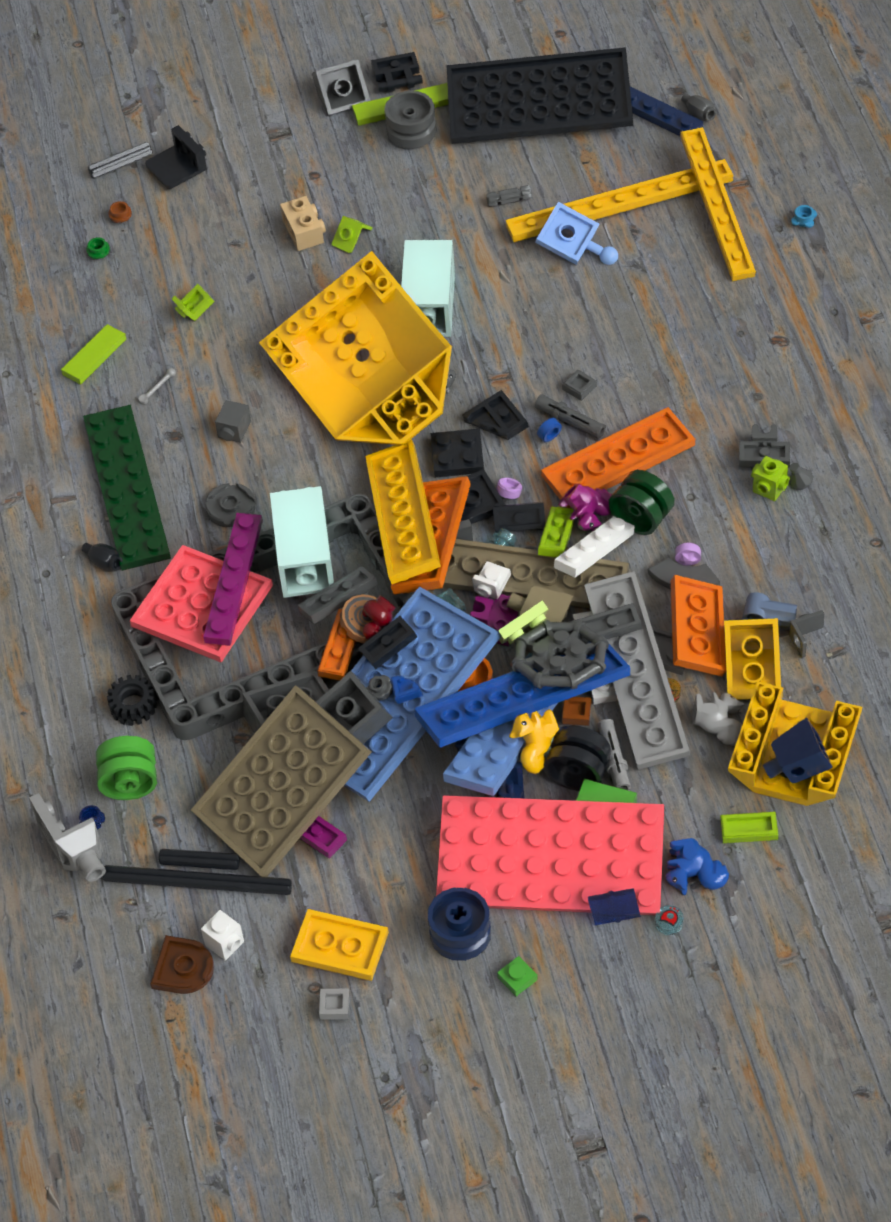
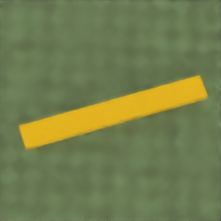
M703 127L680 132L682 144L732 281L755 277L754 265Z

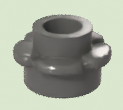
M374 676L370 679L369 686L367 687L378 700H385L392 693V684L388 676Z

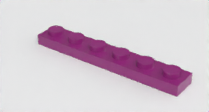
M236 513L203 636L205 643L231 645L263 523L262 515Z

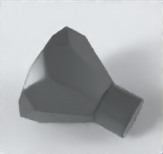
M792 463L789 469L792 472L790 484L793 489L803 490L810 486L814 477L811 471L801 468L798 463Z

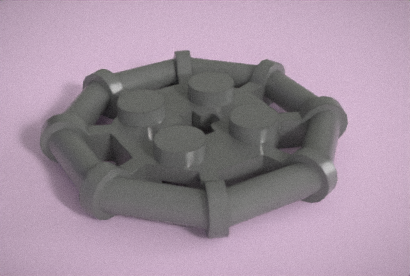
M544 620L543 624L514 640L516 646L511 667L515 672H520L529 679L534 687L538 689L542 687H570L571 690L577 689V685L596 674H602L606 669L605 655L606 649L609 647L608 640L603 636L600 637L588 628L584 621L578 620L576 623ZM543 635H546V637L540 640L539 642H533L538 638L542 637ZM581 636L591 643L585 644L580 640ZM525 651L533 653L532 657L525 659ZM595 654L593 660L587 659L588 655Z

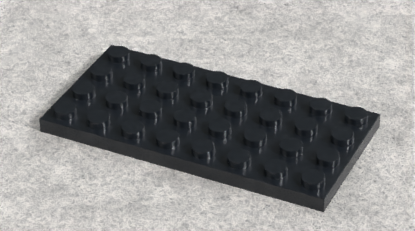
M626 47L446 65L452 144L633 126Z

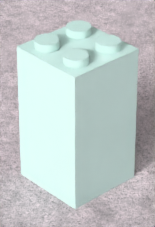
M405 240L401 287L443 337H451L455 281L453 241Z
M321 486L270 493L277 562L283 598L315 594L334 583Z

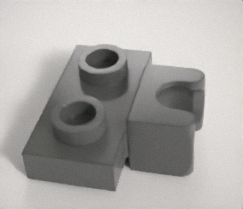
M754 424L752 426V441H739V467H754L757 463L760 464L765 456H768L772 459L780 460L788 465L789 468L790 442H777V425H771L770 432L761 433L759 426Z

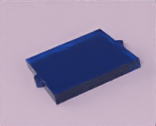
M634 888L615 892L609 891L605 894L588 897L595 925L611 922L619 923L622 920L641 917Z

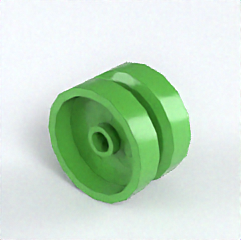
M138 736L114 737L99 745L96 751L97 785L99 791L103 795L117 800L138 799L151 793L157 785L154 745Z

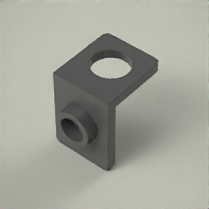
M823 610L804 614L790 621L789 637L801 658L806 657L807 642L803 635L823 628Z

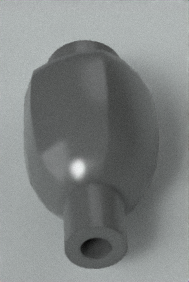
M688 94L682 96L681 101L686 104L688 112L697 119L711 121L716 116L714 104L707 98L699 95L690 96Z

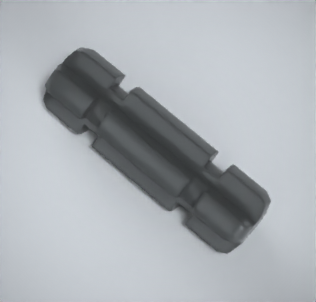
M529 185L521 186L518 190L516 187L498 191V194L496 192L486 194L489 207L497 206L500 202L502 205L520 201V198L522 200L532 198V191Z

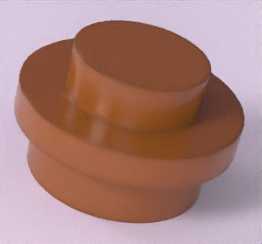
M118 201L110 206L108 214L113 222L122 223L130 219L132 211L127 203Z

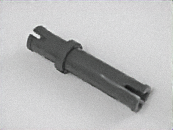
M540 394L535 402L536 409L552 415L558 421L562 420L589 433L597 439H600L606 430L605 424L567 407V404L562 401L556 402Z

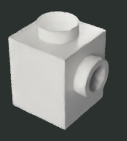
M221 910L201 928L205 946L225 961L244 942L241 925Z

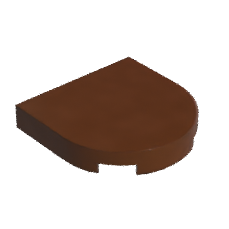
M165 935L150 983L151 988L180 994H188L200 990L210 981L214 972V961L211 953L199 941Z

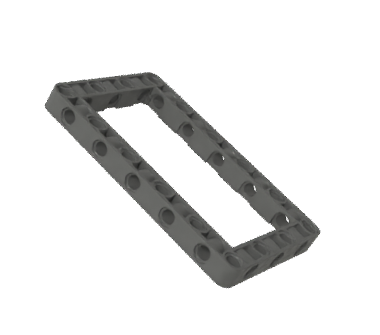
M355 494L325 506L329 543L334 542L333 539L350 532L352 534L355 533V535L358 534L363 542L365 552L376 570H380L385 579V585L398 607H403L414 592L394 594L391 589L376 510L371 500L366 495ZM274 528L259 534L250 569L251 572L258 570L261 572L278 565ZM227 547L209 555L224 561ZM162 574L114 594L111 599L115 620L145 678L148 679V683L151 682L156 699L174 734L181 740L194 739L243 718L242 693L316 670L318 672L327 642L190 700L158 637L133 628L130 624V619ZM356 642L347 673L363 657L358 648L364 643ZM321 677L324 683L329 680H332L330 678Z

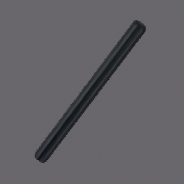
M105 865L106 872L102 876L103 880L108 882L290 895L292 891V880L287 878Z

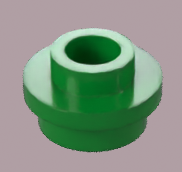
M93 238L88 242L86 248L87 255L93 259L104 258L110 252L109 244L103 238Z

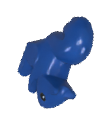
M688 838L670 842L672 849L669 852L671 855L676 856V859L667 861V869L671 871L666 874L665 878L671 886L680 890L683 895L687 893V878L698 876L701 885L710 890L719 889L727 883L729 872L726 865H722L719 860L712 861L710 853L700 846L697 840Z

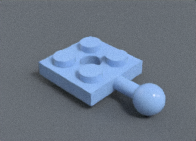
M560 202L555 206L535 242L575 265L578 264L586 249L599 255L601 262L611 265L618 260V252L614 247L607 246L603 248L591 241L599 227V223ZM563 229H570L574 236L566 238L562 235L561 231Z

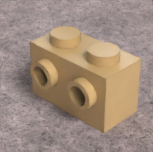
M307 196L280 204L282 221L297 251L324 243L323 233L326 232L322 219L318 220L316 206L314 203L310 204Z

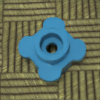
M808 205L798 206L794 210L795 216L791 219V223L795 226L813 227V220L817 217V212Z

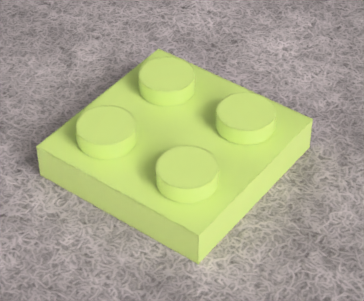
M543 600L498 630L501 635L499 641L502 644L506 641L512 644L515 639L524 634L523 630L530 626L531 629H534L543 623L548 611Z

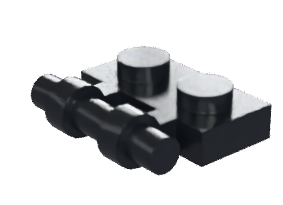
M415 52L371 60L376 82L385 80V82L377 83L379 92H393L395 89L402 87L414 88L415 85L423 83L422 75L413 76V74L420 73ZM405 76V78L393 80V78Z

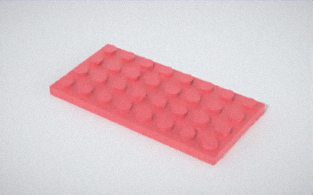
M443 795L436 896L442 891L454 887L468 888L478 892L486 900L489 908L660 916L664 804Z

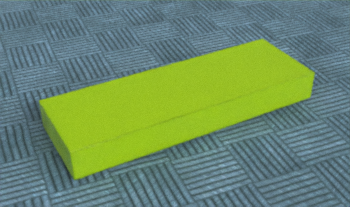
M107 324L61 369L62 375L81 385L127 339L126 334Z
M554 506L550 508L538 546V555L558 557L566 551L575 519H569L573 512L572 508Z

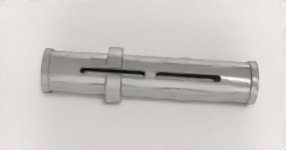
M603 719L597 724L600 735L609 742L610 746L612 745V752L606 765L607 773L611 775L614 787L630 791L631 784L627 775L628 764L623 759L614 721L612 719Z

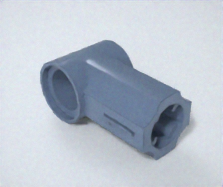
M750 593L746 599L742 620L778 618V626L790 627V621L796 618L797 605L771 601L768 596L762 593Z

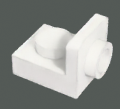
M486 561L480 575L475 574L472 578L474 591L483 597L498 599L511 576L510 569Z

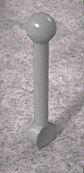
M169 368L166 375L146 394L139 396L140 404H147L149 402L148 398L169 378L174 377L176 371L173 368Z

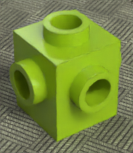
M765 456L760 464L757 463L751 473L753 492L772 501H776L781 492L787 488L790 480L788 465L768 456Z

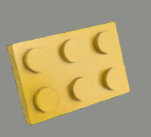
M307 909L290 956L291 962L372 981L389 933L388 927Z

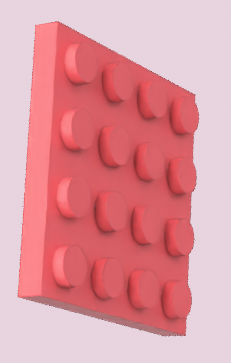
M182 545L130 619V624L133 628L222 663L272 588V579L250 571L231 645L205 643L203 636L224 561Z

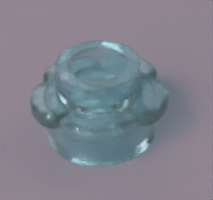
M500 528L497 534H493L494 539H496L494 544L515 547L514 544L517 538L508 530Z

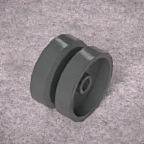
M404 91L390 97L386 102L384 109L386 132L389 140L394 145L401 148L414 149L423 147L435 137V107L432 99L427 94L419 91Z

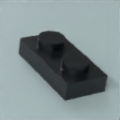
M544 502L493 506L495 533L544 528Z
M399 616L358 649L376 670L415 640L417 635L406 621Z

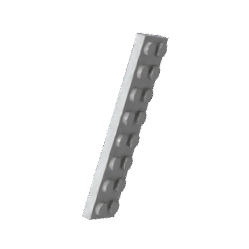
M635 571L585 584L584 587L592 615L634 603L642 624V629L607 639L613 649L630 666V676L612 683L638 770L690 756V750Z

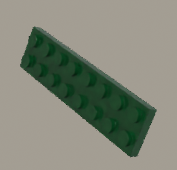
M131 404L84 415L83 418L116 550L123 559L120 562L121 570L124 571L171 559Z

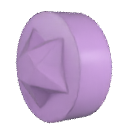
M501 478L498 480L496 490L504 498L516 499L520 497L522 485L515 479Z
M694 543L680 544L675 549V560L681 565H695L701 560V549Z

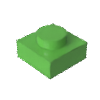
M520 956L497 972L498 979L516 997L538 980L537 974Z

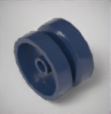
M454 887L442 891L432 900L428 908L429 934L434 949L441 956L451 960L466 961L477 957L486 949L491 940L490 911L486 900L478 892L468 888Z

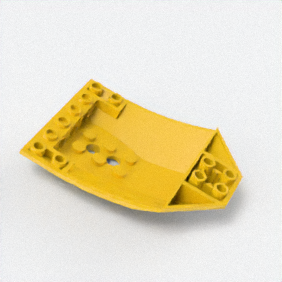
M372 251L259 342L336 441L404 445L443 414L452 346ZM346 335H355V340L351 344H344ZM362 349L368 350V359L363 362L358 361L356 358L357 353Z

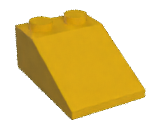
M778 618L724 621L727 693L734 696L737 700H751L757 681L781 687Z

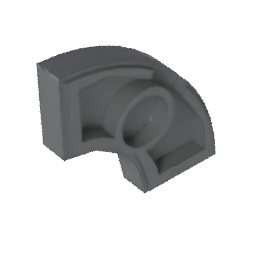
M669 557L648 568L650 577L668 589H671L670 580L674 575L720 586V580L707 564L684 566L676 563Z

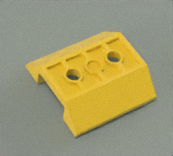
M757 681L728 766V772L752 792L805 806L834 799L863 707L836 701L833 712L782 700L783 687ZM808 718L819 734L833 768L797 783H791L788 778L781 776V774L770 779L763 764L776 757L771 746L772 742L797 723Z

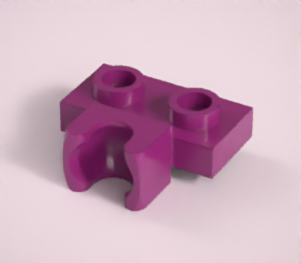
M501 594L495 601L476 596L470 616L498 631L516 619L519 612L506 607L510 596ZM498 640L497 644H501V645H504V646H508V647H509V642H508V641H506L505 643L502 644V643Z

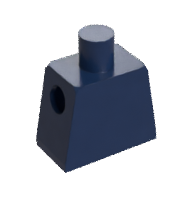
M808 718L803 719L772 742L771 746L776 757L763 764L770 779L784 772L791 783H797L833 768L820 736Z

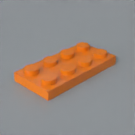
M674 575L670 580L673 665L722 677L726 672L722 586Z

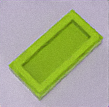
M776 812L720 815L723 843L778 840Z

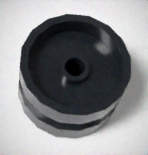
M571 725L559 728L553 737L550 745L551 749L544 762V771L547 776L558 785L575 791H580L584 779L601 783L605 772L604 768L612 752L609 742L596 731L586 727Z

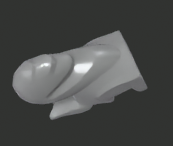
M712 692L709 703L704 702L700 694H696L695 703L692 704V725L700 726L705 731L717 735V739L722 741L723 744L735 746L742 723L736 719L728 718V714L742 713L741 708L744 707V703L738 701L729 693H722L720 698H718L717 694Z

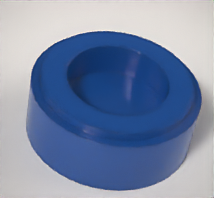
M550 418L539 427L537 435L543 442H549L560 433L562 425L556 418Z

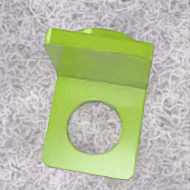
M343 216L332 245L352 253L362 228L372 230L373 227L356 219Z

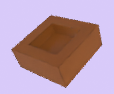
M572 697L564 700L562 724L589 726L591 698Z

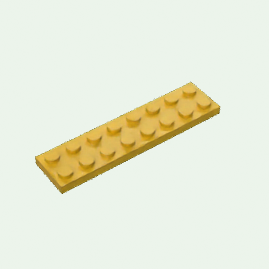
M412 439L404 445H394L365 456L387 573L391 584L406 581L411 577L431 572L441 567L416 448Z

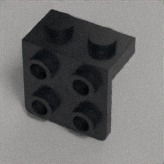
M179 125L171 129L174 146L145 162L146 168L167 189H172L207 170L204 147L201 144H197L188 131L185 132Z

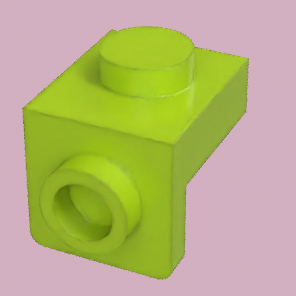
M199 284L182 300L175 295L171 298L177 305L174 309L183 318L189 316L194 321L215 302Z

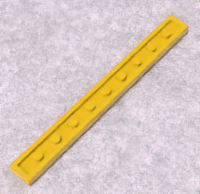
M726 160L716 161L723 184L732 182L733 173ZM687 169L568 202L564 205L591 220H596L699 191L692 169ZM555 206L507 219L506 228L513 242L538 236Z

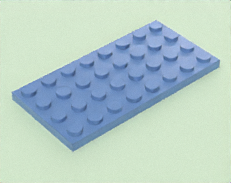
M420 586L393 618L395 620L401 616L416 633L417 638L376 670L364 656L351 670L366 686H369V681L374 676L386 675L390 680L394 676H403L416 682L423 693L421 697L398 704L392 687L391 695L387 699L380 701L393 718L364 743L372 753L344 785L368 802L371 801L426 732L416 719L414 708L457 693L501 638L497 630Z

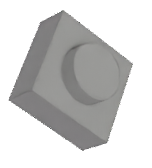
M349 988L320 989V1020L349 1019Z

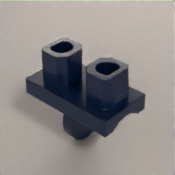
M521 762L514 765V768L496 792L497 798L524 799Z

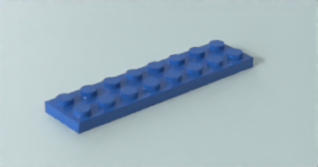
M609 644L605 655V671L577 685V689L571 690L570 687H542L538 689L520 672L513 671L414 708L415 717L441 748L512 721L519 714H530L630 676V666ZM595 654L588 655L587 659L593 660Z

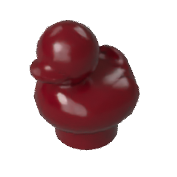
M381 595L376 600L367 601L363 606L362 615L373 620V622H369L363 627V635L368 640L381 631V627H386L393 621L392 612L396 607Z

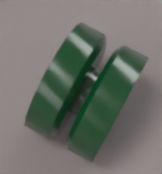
M638 469L631 471L621 483V486L608 499L612 515L634 525V533L641 535L652 534L662 522V519L674 507L675 498L665 482L650 472Z

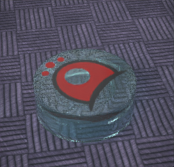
M668 905L661 907L660 911L656 912L655 925L661 933L673 935L678 933L683 927L684 917L679 908Z

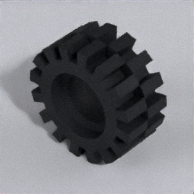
M126 675L127 680H123L120 677L118 679L119 684L115 682L111 684L112 689L109 688L107 692L108 705L111 715H113L116 721L119 719L123 725L127 721L129 726H133V721H137L139 725L142 724L141 719L144 718L148 721L150 719L149 714L154 715L155 713L154 708H157L155 691L151 682L148 683L147 678L144 677L141 680L140 675H135V679H132L131 675ZM132 695H138L142 697V699L134 705H125L122 703V701L125 698Z

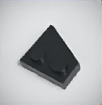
M502 390L462 414L466 423L507 440L529 427L527 420Z

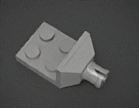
M39 793L29 797L38 827L62 868L67 871H78L81 869L86 880L89 882L100 879L105 874L106 869L99 860L102 857L103 848L93 818L66 830L61 820H56L54 816L56 815L49 800L44 802Z

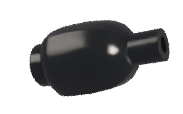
M89 543L83 544L82 552L88 554L89 560L98 568L105 571H117L121 568L120 562L123 559L115 548L103 543L94 545Z

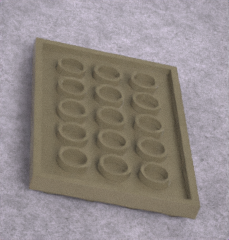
M295 685L194 805L191 811L261 877H268L372 751L301 688Z

